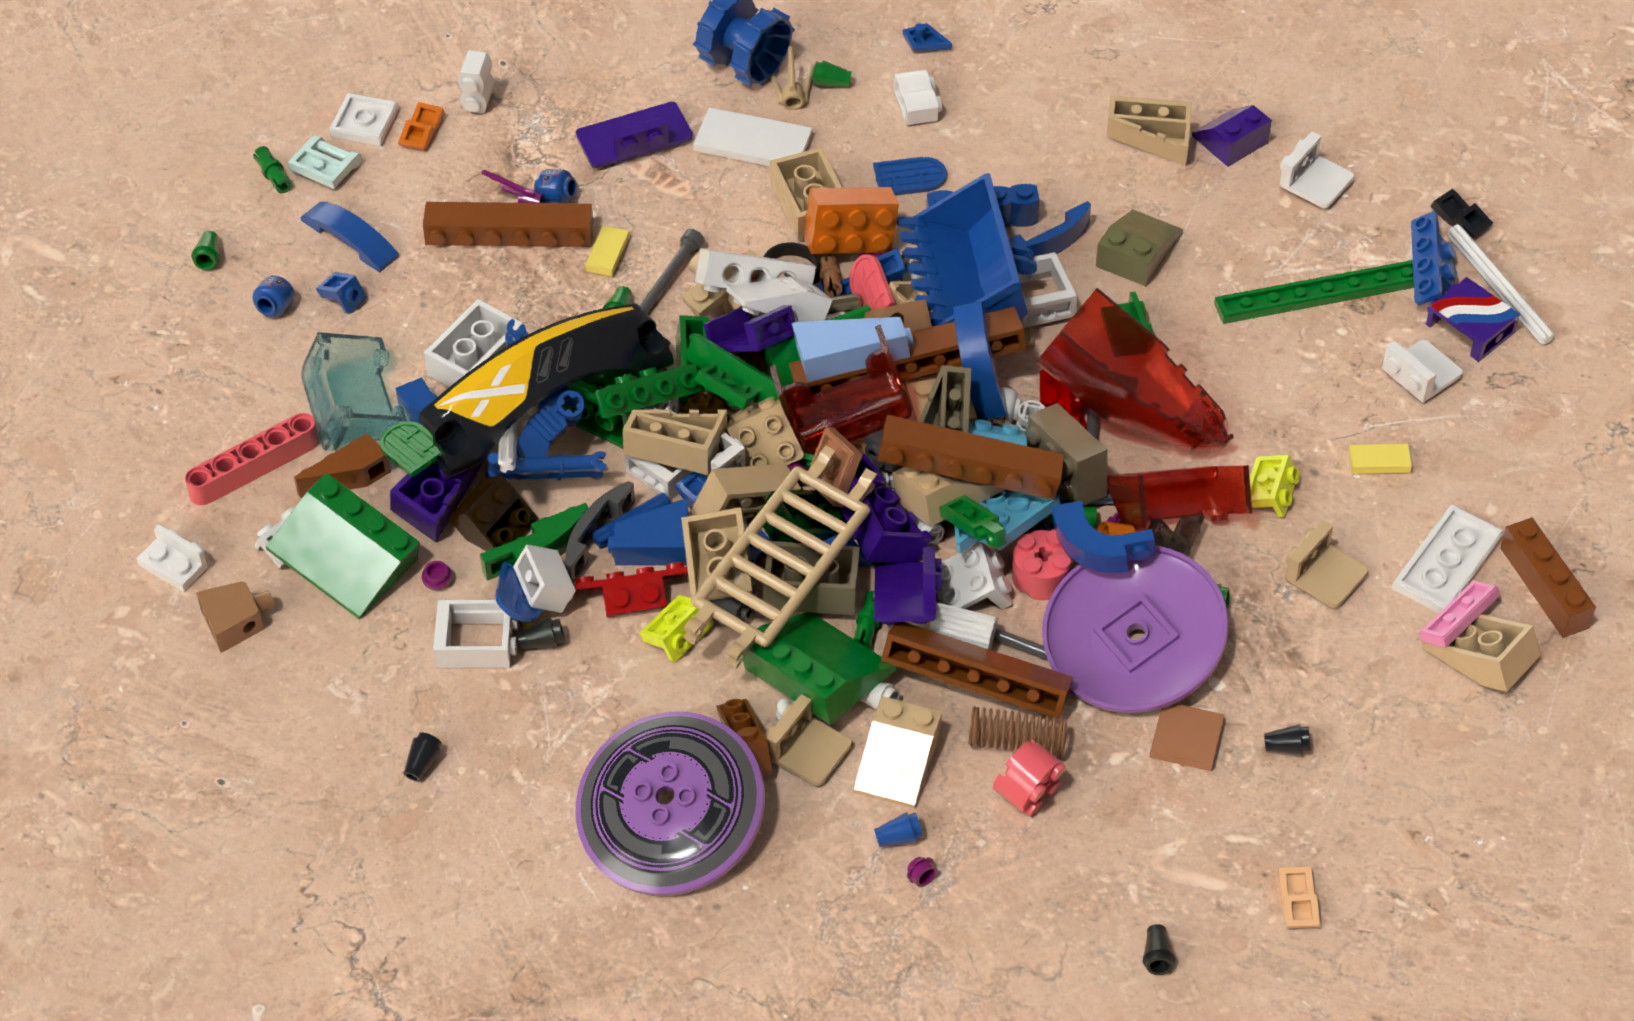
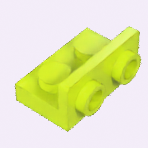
M1256 456L1242 497L1245 508L1273 507L1278 518L1285 517L1288 506L1292 503L1295 485L1299 482V470L1294 466L1290 456Z
M678 595L639 634L644 643L664 648L669 660L677 662L694 645L684 639V635L687 633L685 625L691 618L695 617L699 609L692 605L691 598ZM713 620L706 626L701 637L713 627Z

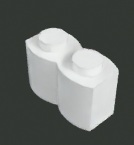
M468 50L459 72L458 85L462 90L460 102L465 111L484 113L494 88V79L490 73L492 61L487 52Z
M926 70L894 74L893 88L905 124L912 125L938 121V112H942V102L940 96L935 95L934 78L929 77Z

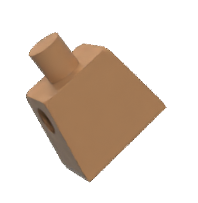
M926 299L868 311L864 315L865 318L901 317L904 328L909 327L911 332L932 327Z
M242 581L196 593L201 612L220 653L262 631L264 627L260 613L275 607L269 590L252 596L247 584Z

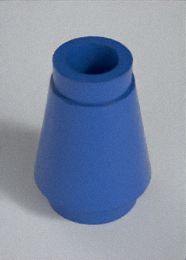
M905 812L874 829L879 847L916 843V839L923 837L916 812L909 815Z

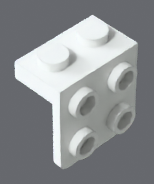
M1311 132L1304 140L1301 139L1297 143L1295 150L1290 156L1286 155L1280 164L1282 172L1279 186L1322 208H1328L1353 181L1354 174L1319 156L1321 135Z
M1420 340L1407 349H1404L1396 341L1386 346L1382 369L1422 403L1462 376V369L1427 340Z
M979 542L962 553H958L943 561L942 590H936L939 603L966 609L988 597L1002 610L1011 606L1012 601L1009 592L1012 591L1008 579L1004 576L1002 568L1005 567V563L1001 555L997 551L993 552L984 543Z

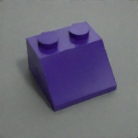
M1254 105L1235 108L1192 132V137L1229 167L1268 144L1272 120Z

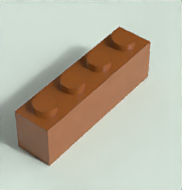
M1531 517L1506 526L1500 549L1562 638L1589 629L1596 606L1534 518Z

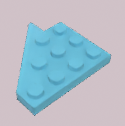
M1004 489L1003 492L978 504L999 516V522L1005 529V541H1007V544L997 548L1001 550L1052 513V506L1060 505L1058 496H1055L1054 500ZM954 525L957 552L962 553L979 541ZM985 539L979 541L988 545Z

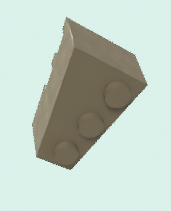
M941 366L918 422L968 433L971 368Z

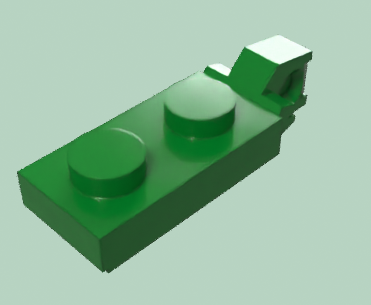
M963 495L939 507L942 518L973 538H977L979 541L985 539L989 546L996 549L1007 544L1004 536L1005 529L999 522V516L969 497Z

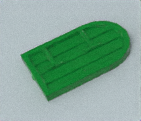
M406 421L397 423L388 428L380 438V448L385 456L411 477L416 476L436 462L437 455L441 453L433 444V436L424 426L417 422Z

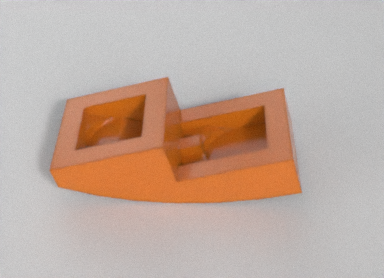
M418 102L411 120H407L398 144L425 151L441 124L445 114L443 107Z

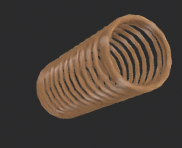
M973 707L969 730V746H978L981 737V747L983 748L988 737L989 749L993 746L995 738L996 750L1000 747L1002 739V749L1005 750L1007 748L1009 740V750L1012 751L1015 741L1017 750L1022 745V742L1024 744L1027 740L1031 743L1033 739L1036 742L1038 740V743L1042 747L1044 746L1047 751H1050L1052 742V754L1057 757L1060 756V758L1063 757L1067 718H1060L1055 742L1056 717H1053L1048 741L1049 716L1047 715L1041 740L1042 715L1040 714L1034 739L1035 714L1033 713L1031 716L1027 737L1028 714L1027 712L1025 713L1020 736L1021 713L1019 711L1012 740L1014 712L1011 711L1005 739L1007 711L1004 710L998 739L1000 710H996L991 738L993 709H989L984 737L986 709L985 707L982 708L977 736L979 707Z

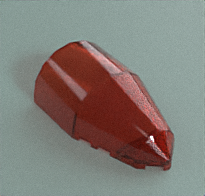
M1098 288L1089 296L1035 362L1102 419L1185 452L1194 453L1223 449L1234 438L1233 434L1230 433L1228 435L1223 423L1227 419L1224 411L1200 384L1195 386L1185 375L1187 369L1182 363L1177 366L1167 355L1170 349L1165 343Z

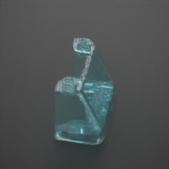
M317 332L302 366V382L312 416L316 423L319 439L325 451H338L352 440L358 439L366 433L375 441H378L382 434L391 426L410 421L409 413L406 412L403 406H394L392 409L381 375L384 367L389 363V351L386 350L382 337Z

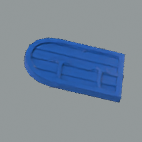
M916 157L873 163L878 187H891L895 196L933 191L940 188L946 181L947 169L944 164L931 157Z
M504 561L501 565L495 594L497 604L507 615L522 622L537 620L543 609L530 607L513 568L514 565Z

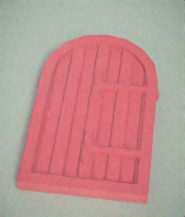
M870 254L861 255L857 258L850 272L849 284L852 294L857 293L861 295L863 306L869 305L871 311L893 306L895 301L878 258Z

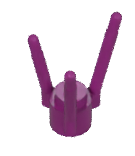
M487 170L481 171L482 175L504 184L501 187L502 190L519 196L517 203H543L540 201L543 194L535 192L533 189L525 188Z

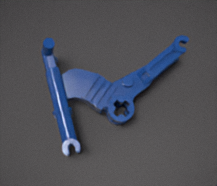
M511 319L508 322L505 335L507 345L528 335L524 324L520 325L519 330H514L515 320ZM560 389L537 404L538 412L528 420L519 436L516 447L518 458H516L515 469L513 471L507 470L506 473L501 472L500 465L498 464V454L493 452L488 455L489 465L488 470L485 472L486 478L502 474L505 479L516 480L557 479L561 481V478L591 477L596 480L602 479L604 475L602 471L607 467L602 460H599L604 459L606 453L603 451L595 452L593 455L563 456V454H558V456H548L550 446L566 432V427L574 426L580 421L584 409L583 397L576 391H563ZM564 405H567L568 408L575 407V412L572 413L570 409L564 411Z

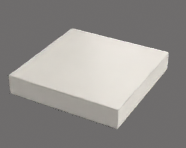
M347 93L329 129L330 137L381 146L399 111L398 102Z

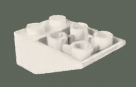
M790 276L730 286L726 290L734 297L733 302L743 306L742 309L753 315H758L759 312L768 313L783 305H792L795 322L825 320L833 301L815 285Z

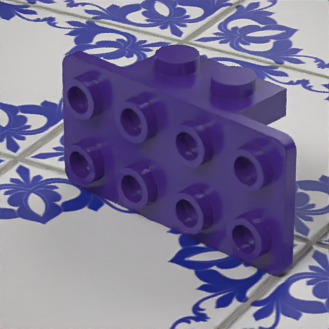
M673 101L577 129L575 132L576 138L592 168H600L688 142L693 138V133L677 103Z
M923 547V562L875 564L874 620L876 622L887 625L898 622L926 624L929 621L936 620V590H942L941 558H935V547Z

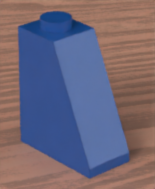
M679 500L614 523V535L608 536V553H614L615 565H667L677 562H684V565H687L681 517L689 516L688 500Z

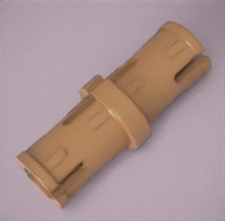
M827 255L828 261L825 260L824 256L819 261L821 268L819 276L824 285L826 295L834 297L833 291L836 290L837 296L842 292V274L839 267H837L836 258L832 255Z

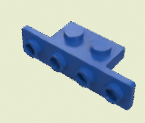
M1435 211L1411 221L1414 299L1418 306L1441 297L1442 291L1446 293L1457 278V271L1454 266L1456 251L1452 243L1446 242L1439 234L1438 214Z

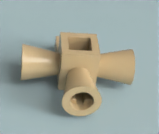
M749 249L746 253V255L758 256L751 249ZM700 252L689 263V270L694 274L697 271ZM730 266L724 272L726 280L731 278L733 274V269ZM758 270L752 273L751 279L759 276ZM700 283L682 296L684 303L697 316L702 317L708 315L718 306L726 313L732 309L735 310L742 307L733 302L734 297L726 291L727 288H721V292H711L703 290L704 285ZM749 313L750 320L759 316V314L753 315Z

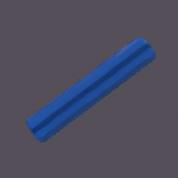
M660 493L592 532L594 543L598 547L608 544V536L614 535V523L670 504V499L665 493Z

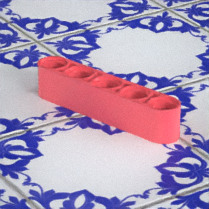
M307 413L296 414L191 468L185 475L190 500L196 505H207L313 450L319 443L314 417Z

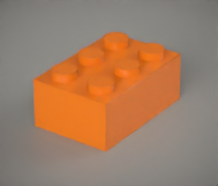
M891 187L810 188L803 236L810 253H888L892 251L899 202Z

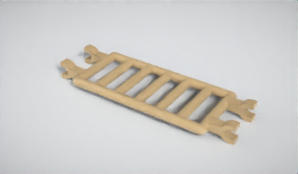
M826 445L808 471L801 467L793 468L692 597L691 603L699 611L685 625L687 633L684 635V639L695 645L713 618L737 631L741 636L729 647L726 653L729 655L726 664L734 669L738 668L754 643L762 647H768L869 515L870 508L862 501L875 488L873 481L877 474L866 468L849 494L843 492L821 479L834 465L832 458L836 453L835 450ZM800 480L855 513L846 524L795 495L791 490ZM782 502H785L839 534L829 545L774 512ZM768 523L822 554V557L813 567L761 537L758 533ZM751 544L803 574L806 578L798 588H795L741 555ZM732 566H735L790 599L780 611L725 579L724 576ZM715 588H718L773 621L763 633L708 601L707 598Z

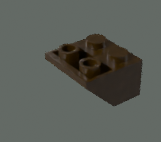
M502 474L483 479L448 517V520L465 540L485 551L522 537L530 529L531 524L539 519Z

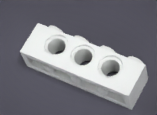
M700 248L695 282L704 285L703 290L721 292V288L752 283L751 275L755 270H758L759 279L757 282L776 279L784 274L785 277L790 276L813 284L816 266L801 262ZM731 266L733 274L731 278L726 280L724 272Z

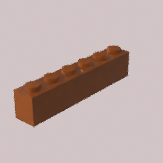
M426 202L423 219L425 245L591 247L594 224L592 204Z
M887 415L877 461L1054 500L1061 482L1064 454Z
M898 622L892 626L888 633L881 658L882 662L1051 717L1055 716L1057 719L1060 718L1064 710L1074 678L906 622Z

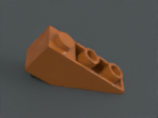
M366 433L358 439L352 440L338 451L327 455L313 466L302 470L298 475L294 476L298 496L303 498L306 492L326 473L351 490L367 487L389 474L391 470L389 459L382 452L380 445Z
M731 699L725 702V704L717 705L720 721L736 732L748 745L758 762L762 776L772 774L768 742L747 699Z

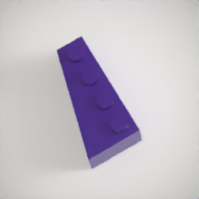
M862 453V458L848 494L858 483L866 468L876 473L877 476L873 481L875 488L862 501L869 506L870 513L854 533L855 539L868 562H919L923 555V547H928L933 537L927 530L921 531L916 525L918 519L911 511L905 512L899 504L901 498L895 491L883 485L884 477L867 456ZM844 505L842 508L840 507L848 522L855 512Z
M437 461L414 477L407 474L390 490V510L434 542H437L449 522L448 517L459 505L483 462L450 479L442 473Z

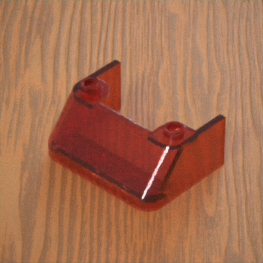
M881 325L875 326L882 349L872 352L867 357L865 366L868 374L813 395L810 386L803 382H795L784 386L775 365L769 367L778 398L804 453L815 455L825 427L835 428L849 442L883 430L887 415L908 419L911 416L913 407Z
M1249 465L1204 466L1107 475V488L1122 524L1132 525L1135 529L1147 528V522L1152 520L1210 516L1211 521L1229 520L1228 514L1252 513Z

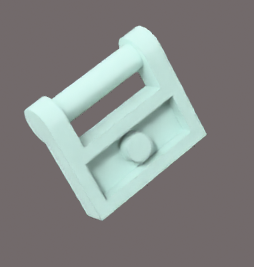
M313 135L289 160L288 166L289 170L335 189L352 169L359 167L362 155L354 151L348 152L324 142L322 137Z

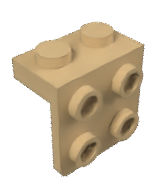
M774 397L767 398L758 403L759 408L750 412L747 409L740 410L731 416L732 420L729 421L727 430L733 439H738L745 447L746 467L774 464L789 465L802 459L804 451L786 415L787 406L783 397L777 400Z
M1323 520L1315 529L1312 527L1308 530L1299 547L1294 546L1289 551L1286 557L1288 565L1285 580L1331 608H1337L1367 576L1368 568L1330 545L1333 525Z
M802 694L794 703L791 702L786 706L781 720L777 725H771L765 735L768 742L770 761L815 786H820L825 782L852 746V741L849 737L812 718V699Z

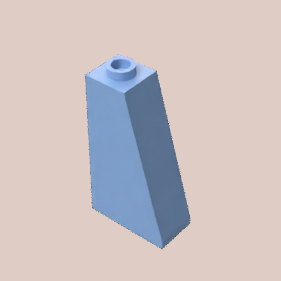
M901 317L792 323L796 347L807 382L909 358L908 345L913 344L910 328H904Z

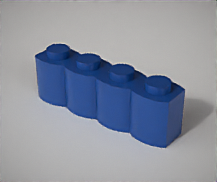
M1017 184L1010 188L994 186L1005 227L1010 225L1027 227L1038 223L1040 199L1037 185ZM938 190L928 193L926 208L953 192Z

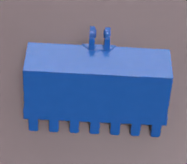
M990 173L978 177L913 217H897L896 223L899 227L914 231L901 232L900 240L917 245V248L906 247L903 252L906 258L921 261V263H909L907 269L911 274L925 277V279H913L911 285L914 290L929 293V295H917L915 301L926 299L928 308L933 309V312H929L931 324L938 326L954 322V306L983 301L985 313L1015 306L1020 321L1028 314L1018 274L1032 275L1037 271V263L1033 258V250L1029 249V247L1026 248L1025 246L1010 243Z

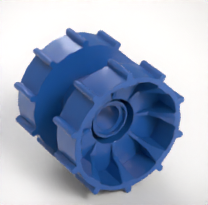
M752 0L709 1V6L700 22H697L698 29L693 46L700 53L698 58L712 66H716V64L728 66L729 64L736 73V79L750 87L753 84L764 86L765 81L776 72H779V67L788 53V47L792 41V33L795 31V28L792 27L789 21L790 16L776 8H773L772 11L761 8L760 12L757 13L759 9L755 7Z

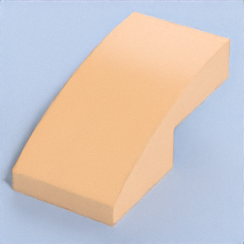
M1311 866L1278 868L1279 891L1286 928L1320 927L1317 894H1314Z

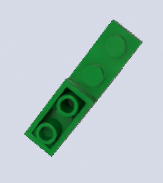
M583 503L550 517L541 518L531 524L532 534L519 537L515 541L499 547H493L481 553L482 572L486 580L488 581L499 576L501 565L504 561L514 565L526 544L558 550L559 555H563L566 552L570 535L580 517L588 509V505Z

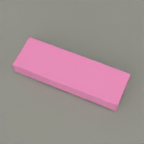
M1473 580L1419 632L1421 641L1446 648L1500 596L1498 586Z

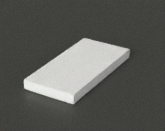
M709 107L693 143V151L770 166L771 160L806 151L812 136V128Z
M1451 504L1395 579L1392 589L1440 613L1470 584L1503 538L1504 531Z

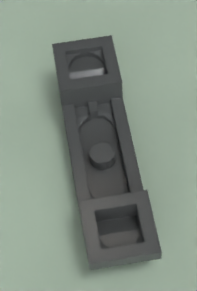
M630 481L625 482L603 494L584 512L576 523L570 535L565 555L566 570L573 584L588 565L587 547L593 540L592 532L604 526L609 518L616 519L627 513L635 503L634 483Z

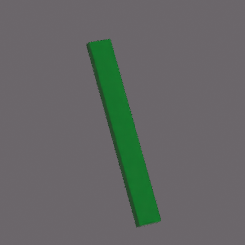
M1413 260L1215 297L1214 305L1222 323L1227 324L1414 288Z

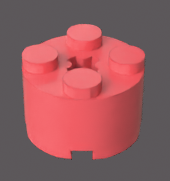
M1037 530L1024 533L1017 538L1014 546L1012 560L1013 584L1020 592L1023 590L1030 594V598L1035 600H1049L1061 580L1073 569L1074 560L1061 547L1055 530Z
M1032 739L1031 743L1029 741L1025 742L1009 758L1005 764L1008 767L1005 772L1006 775L998 774L993 784V789L1021 812L1031 817L1042 804L1040 799L1046 793L1051 796L1057 791L1062 783L1059 777L1065 771L1066 766Z

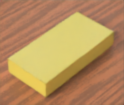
M603 225L585 264L586 272L613 277L629 240V230Z
M1408 444L1349 445L1348 454L1352 474L1411 473L1412 463Z

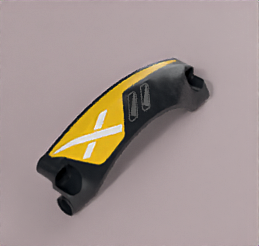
M637 303L593 310L538 329L493 354L452 384L432 403L424 407L419 415V420L433 436V444L441 452L437 455L438 465L442 473L450 479L483 462L499 439L521 416L558 390L575 382L599 375L632 374V376L640 377L639 371L656 367L657 372H660L673 365L674 358L666 339L656 329V322Z

